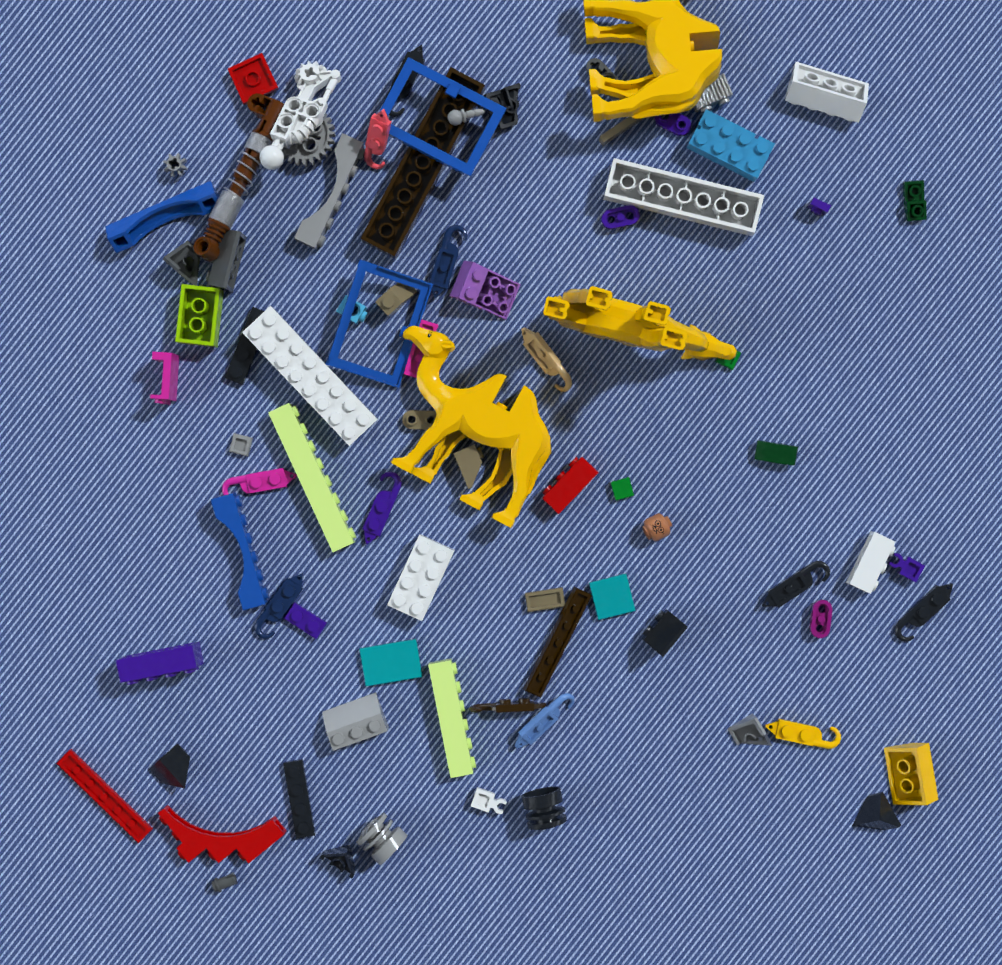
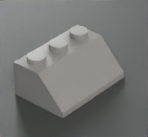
M376 692L322 711L326 733L333 751L387 732L389 729Z

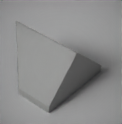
M753 713L728 728L737 745L755 744L772 746L765 730Z

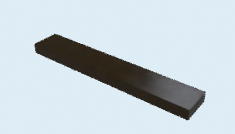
M575 586L573 587L523 690L540 698L542 697L592 596L591 594Z

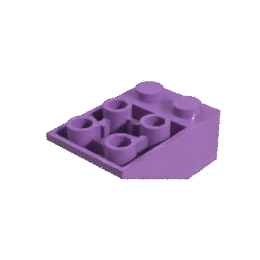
M463 261L450 297L507 320L521 284L475 262Z

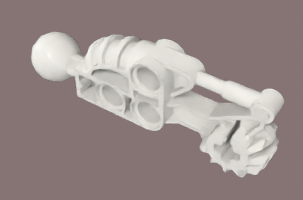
M309 60L306 65L301 63V68L296 69L294 79L300 93L297 97L293 96L287 99L271 130L272 144L260 151V163L266 169L275 170L280 168L284 160L283 147L289 149L294 144H302V141H307L309 139L308 136L314 133V129L322 124L323 116L328 108L327 100L336 84L341 81V75L338 70L327 71L317 61L311 64ZM327 85L323 97L312 101L315 93Z

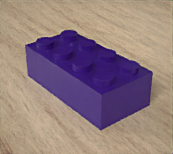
M199 641L127 655L116 660L120 683L126 682L127 685L139 683L143 678L146 681L156 680L162 677L161 675L163 674L166 678L176 676L180 671H183L184 674L192 673L204 664Z

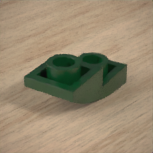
M924 180L903 181L906 220H927Z
M758 440L754 459L795 466L798 446Z

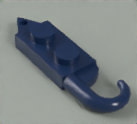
M460 225L450 226L444 234L429 282L433 284L434 299L444 290H448L459 255L457 246L450 242L452 234L455 231H460L463 234V240H467V231Z
M303 573L292 578L288 577L256 620L254 630L260 638L269 639L275 634L274 631L264 634L261 631V626L266 619L272 622H278L282 619L303 590Z

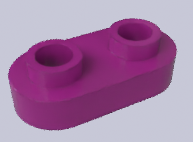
M817 600L812 606L810 632L817 638H824L830 632L832 605L826 600ZM823 605L824 611L819 612L818 608ZM819 624L822 625L821 631L816 630V627Z

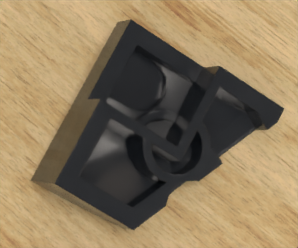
M520 83L483 95L507 108L495 132L517 125V109L519 108V101L517 99L518 90L521 88ZM487 110L489 117L491 118L493 112Z

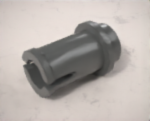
M234 872L219 879L216 877L212 881V887L215 892H222V889L238 884Z

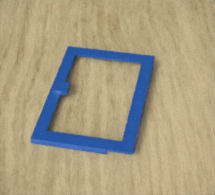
M408 57L380 111L385 109L387 117L412 71L447 88L445 94L455 99L459 94L493 112L467 163L392 124L389 136L449 168L471 177L507 108Z
M359 259L326 365L399 388L413 342L411 340L404 339L393 375L338 358L366 272L419 289L420 293L408 326L419 327L433 284ZM402 325L399 337L403 338V332L408 327Z

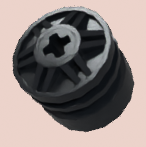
M560 787L539 788L521 795L524 809L533 810L526 814V820H530L527 822L528 829H550L567 821L566 814H562L565 812V808L563 806H555L563 801Z

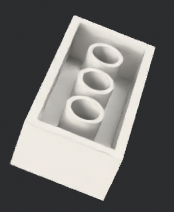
M420 534L387 605L423 621L455 550Z

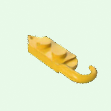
M779 718L778 721L765 724V727L777 739L825 749H833L841 741V734L835 727H830V730L834 731L836 738L834 741L829 742L822 740V733L816 726Z

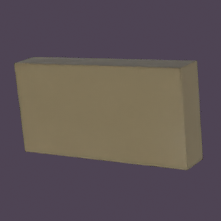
M563 587L525 593L527 612L564 607L565 605Z

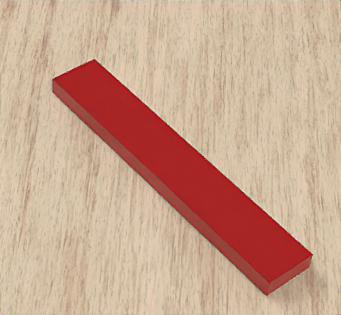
M72 749L56 763L137 843H140L153 829Z

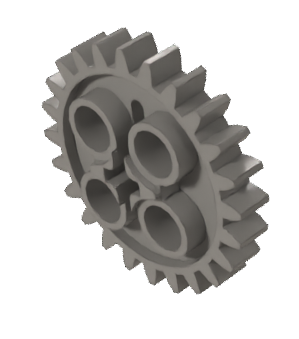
M326 112L319 130L309 135L307 141H302L300 145L290 146L289 149L283 147L284 160L288 158L290 164L295 160L297 166L302 162L307 167L308 162L314 166V160L317 159L321 163V156L328 157L326 150L332 151L329 144H335L332 137H335L336 134L332 131L335 127L333 124H330L332 120L330 117H327ZM315 143V147L312 150L307 149L309 144Z

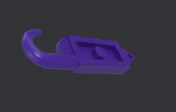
M385 472L380 478V481H383L386 477H392L395 483L391 491H380L374 500L362 528L366 544L381 536L401 489V478L395 472Z

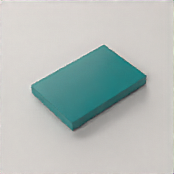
M417 639L360 648L366 686L423 677Z

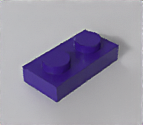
M296 602L284 618L315 639L319 637L328 623Z

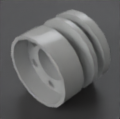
M385 813L374 818L363 829L356 841L359 846L366 840L368 841L363 848L364 851L369 850L372 846L375 848L371 857L379 865H382L408 836L399 826L390 831L389 828L393 820L390 819L383 824L387 818Z

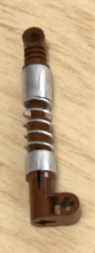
M258 93L253 94L248 99L247 106L249 110L261 120L257 128L251 132L244 146L246 150L245 152L242 151L243 156L241 160H237L239 164L236 170L233 169L234 180L228 178V180L232 181L230 188L224 187L228 191L222 190L217 199L218 201H216L211 211L212 213H210L208 218L209 228H206L205 236L198 238L194 243L195 253L206 261L211 262L218 258L220 253L218 243H221V239L224 237L222 234L231 229L243 206L244 201L241 195H248L245 187L253 186L252 180L257 177V170L262 168L259 159L260 151L272 144L273 141L270 133L284 106L282 102Z

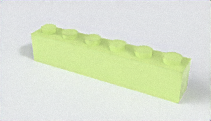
M452 658L430 662L428 667L450 778L473 774V768H476L475 757L470 755L469 749H473L471 737L467 738L466 734L469 726L467 719H463L462 712L465 711L464 701L459 699L458 693L462 691L460 681L456 682L455 674H458L456 662L452 663Z

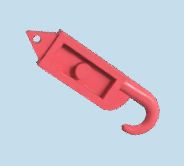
M382 109L377 114L374 113L369 123L364 160L373 169H382L385 165V162L376 164L371 159L372 154L382 155L386 149L392 121L388 119L385 109Z

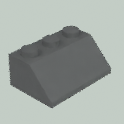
M229 230L222 234L224 237L221 239V243H218L220 249L219 256L216 260L211 261L213 264L211 271L208 270L206 281L210 287L220 288L233 293L247 237L240 231Z

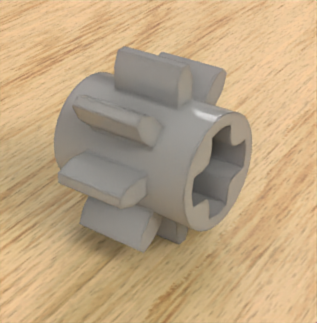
M179 153L176 154V157L169 154V159L163 161L167 165L164 171H171L173 178L176 174L183 177L182 172L188 170L184 165L187 160L185 158L180 160L181 155ZM173 164H179V167H172Z

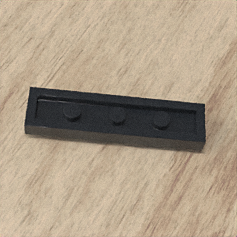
M252 307L243 331L264 311ZM243 333L225 375L226 379L242 385L245 383L258 350Z
M303 759L284 762L296 839L315 836L316 832Z

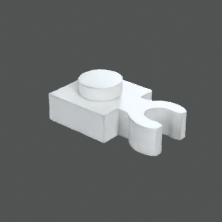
M477 787L471 807L488 813L490 808H493L496 813L503 814V810L499 809L497 805L499 803L506 805L507 801L503 798L494 799L495 793Z

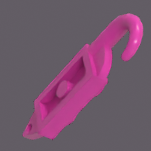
M280 468L231 477L223 483L222 493L223 495L229 494V486L240 484L245 493L288 487L287 484L296 478L297 474Z

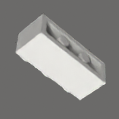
M870 531L846 583L869 594L875 591L879 584L877 579L886 570V561L895 551V541Z

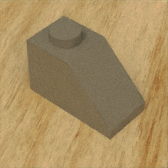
M398 282L375 302L390 318L418 292L413 287Z
M475 445L453 453L468 489L473 487L482 465L481 459L484 458L481 448H476Z

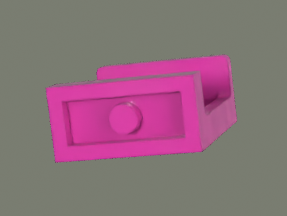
M152 352V360L163 362L161 395L150 394V398L155 399V403L171 405V401L177 400L179 355L167 352Z

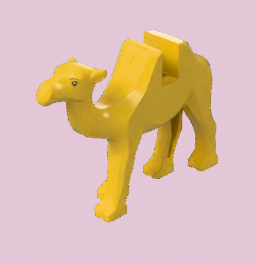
M583 0L585 17H613L632 22V24L598 26L592 18H585L586 45L608 42L646 46L648 63L653 73L639 79L622 81L604 77L596 69H589L594 122L621 117L643 119L689 111L697 104L705 88L719 77L722 65V49H718L720 40L719 27L714 23L689 13L679 0H649L644 2L631 0ZM599 94L609 95L621 100L607 102Z
M591 286L590 289H570L564 292L562 297L560 295L555 297L548 296L545 301L543 311L545 316L559 322L562 327L602 340L609 339L621 342L626 346L660 352L667 349H685L681 357L683 360L691 358L702 361L711 358L731 360L735 358L737 353L733 345L719 341L710 333L700 331L694 325L690 324V327L675 321L669 316L671 308L664 304L650 301L647 306L637 305L612 298L611 291Z
M418 326L408 327L403 332V338L411 340L424 354L417 371V386L423 397L435 409L436 417L433 425L423 434L415 448L405 457L392 458L391 463L431 484L443 461L450 455L456 444L467 437L482 445L497 448L499 453L491 477L475 492L461 495L459 500L480 511L483 502L495 491L505 486L513 474V492L507 507L500 512L493 513L491 517L512 528L525 499L531 493L542 467L551 454L550 435L538 413L537 400L534 393L524 385L509 412L507 411L508 407L500 402L493 403L507 378L504 374H496L486 381L466 389L452 388L445 385L440 380L439 371L450 352L455 350L454 343L443 333ZM439 443L435 447L433 457L427 466L415 467L423 456Z

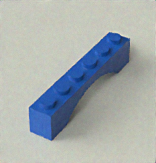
M206 182L105 226L107 238L115 252H121L134 246L147 233L166 222L185 216L211 213L216 201H218L219 195L212 182Z
M236 492L211 499L216 518L232 531L242 551L244 573L238 590L242 609L247 610L266 604L269 593L262 584L264 576L262 570H258L257 567L258 555L256 551L252 550L253 538L251 533L247 532L245 526L248 525L246 515L241 512L240 507L243 505L240 495L237 496Z

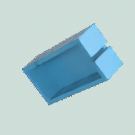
M706 109L686 148L755 182L775 143L761 136L756 139L754 138L755 133Z

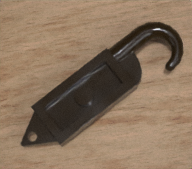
M519 698V701L511 702V699H500L496 703L472 705L469 711H496V713L534 711V709L544 708L546 703L530 701V698Z

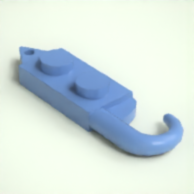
M570 693L561 694L548 707L545 706L518 732L519 736L514 746L518 749L527 744L532 745L558 720L560 715L558 707L564 701L570 700L567 706L568 709L573 706L575 702L574 696Z

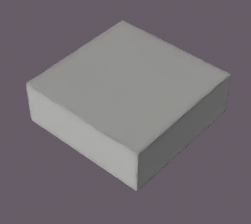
M234 433L229 452L249 456L253 438Z

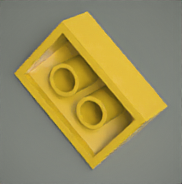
M908 743L884 748L893 805H929L939 800L929 743Z

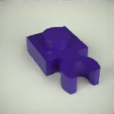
M893 553V556H896L898 561L895 564L888 562V565L894 568L899 567L898 573L916 583L925 565L908 556L903 560L900 554Z

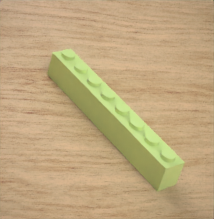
M288 403L268 412L332 552L355 543L354 538H356V534L353 528H349L346 523L348 520L346 512L344 510L341 511L339 508L340 499L337 493H333L330 488L332 482L329 476H325L322 471L324 468L320 457L316 458L314 451H316V447L313 441H309L306 436L308 430L305 424L300 423L298 416H300L296 405L292 406L291 403Z

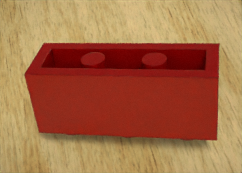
M575 457L569 464L571 468L566 473L562 471L555 478L558 482L553 487L549 485L542 492L544 494L542 499L558 514L599 473L583 457L580 459Z

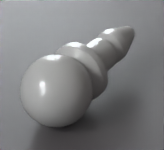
M464 109L460 111L452 110L448 114V121L456 126L461 124V122L465 123L466 118L469 119L482 115L485 110L474 109L466 112Z

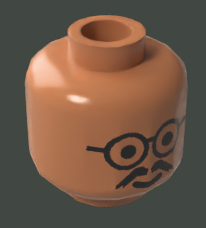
M657 513L644 521L642 529L648 540L652 539L657 542L670 535L672 523L668 516L664 517L662 514Z

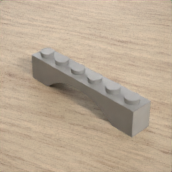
M342 133L334 150L337 159V177L333 191L320 210L302 220L294 237L296 241L315 250H318L319 246H323L326 240L324 236L326 230H330L334 222L332 217L335 212L340 210L342 205L340 200L343 194L346 195L350 188L349 180L351 177H355L358 170L356 165L359 159L362 160L364 157L365 145L363 142Z

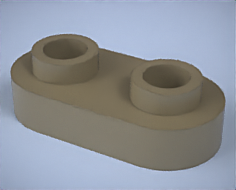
M409 410L403 415L402 421L408 429L428 430L433 424H429L427 420L429 417H434L435 419L436 412ZM410 416L415 417L414 423H409L408 419Z

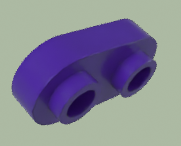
M680 113L668 114V119L666 120L662 119L661 115L654 116L657 126L677 136H685L691 129L689 118ZM683 122L685 127L680 128L678 123Z
M632 205L613 208L603 213L601 222L607 229L631 226L637 223L640 213ZM631 213L633 215V218L628 219L626 217V214ZM608 217H613V218H614V222H613V223H609V222L607 221V218H608Z

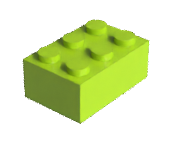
M181 284L175 342L218 348L224 295L222 289Z

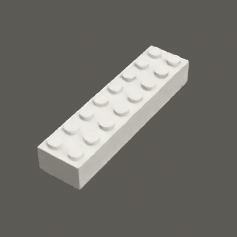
M614 158L603 200L627 206L632 205L639 209L752 236L756 231L764 195Z
M272 306L265 310L242 332L349 446L378 420Z

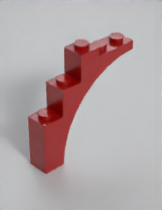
M169 805L158 813L160 821L165 826L168 825L172 830L173 837L182 842L177 847V853L181 859L186 860L188 863L205 849L208 850L209 857L218 863L237 849L238 856L249 864L287 831L276 816L249 830L215 832L190 824L180 817Z

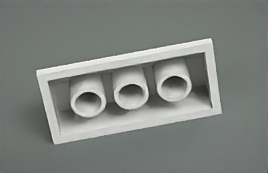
M795 62L785 101L793 105L805 106L810 110L825 112L830 116H838L850 122L855 121L859 123L867 104L869 84Z

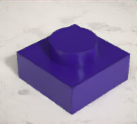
M814 197L810 200L807 207L811 209L813 214L821 216L828 213L831 205Z

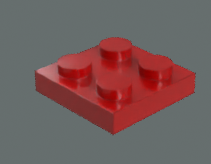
M263 53L228 68V72L244 105L247 104L248 99L253 94L258 93L266 96L279 90Z

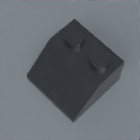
M667 609L664 612L661 610L655 617L656 622L653 626L649 625L642 633L644 635L642 639L662 657L688 628Z

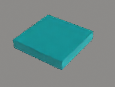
M626 573L589 582L598 620L636 611Z

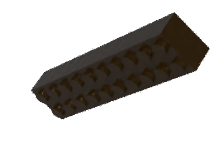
M450 67L446 77L483 96L485 92L484 84ZM440 86L415 137L452 155L470 118H466L465 123L461 122V124L455 126L448 121L449 112L452 110L460 111L461 109H464L465 112L474 110L478 104L459 94L455 99L445 94L447 88ZM408 147L360 238L362 242L397 259L446 165Z

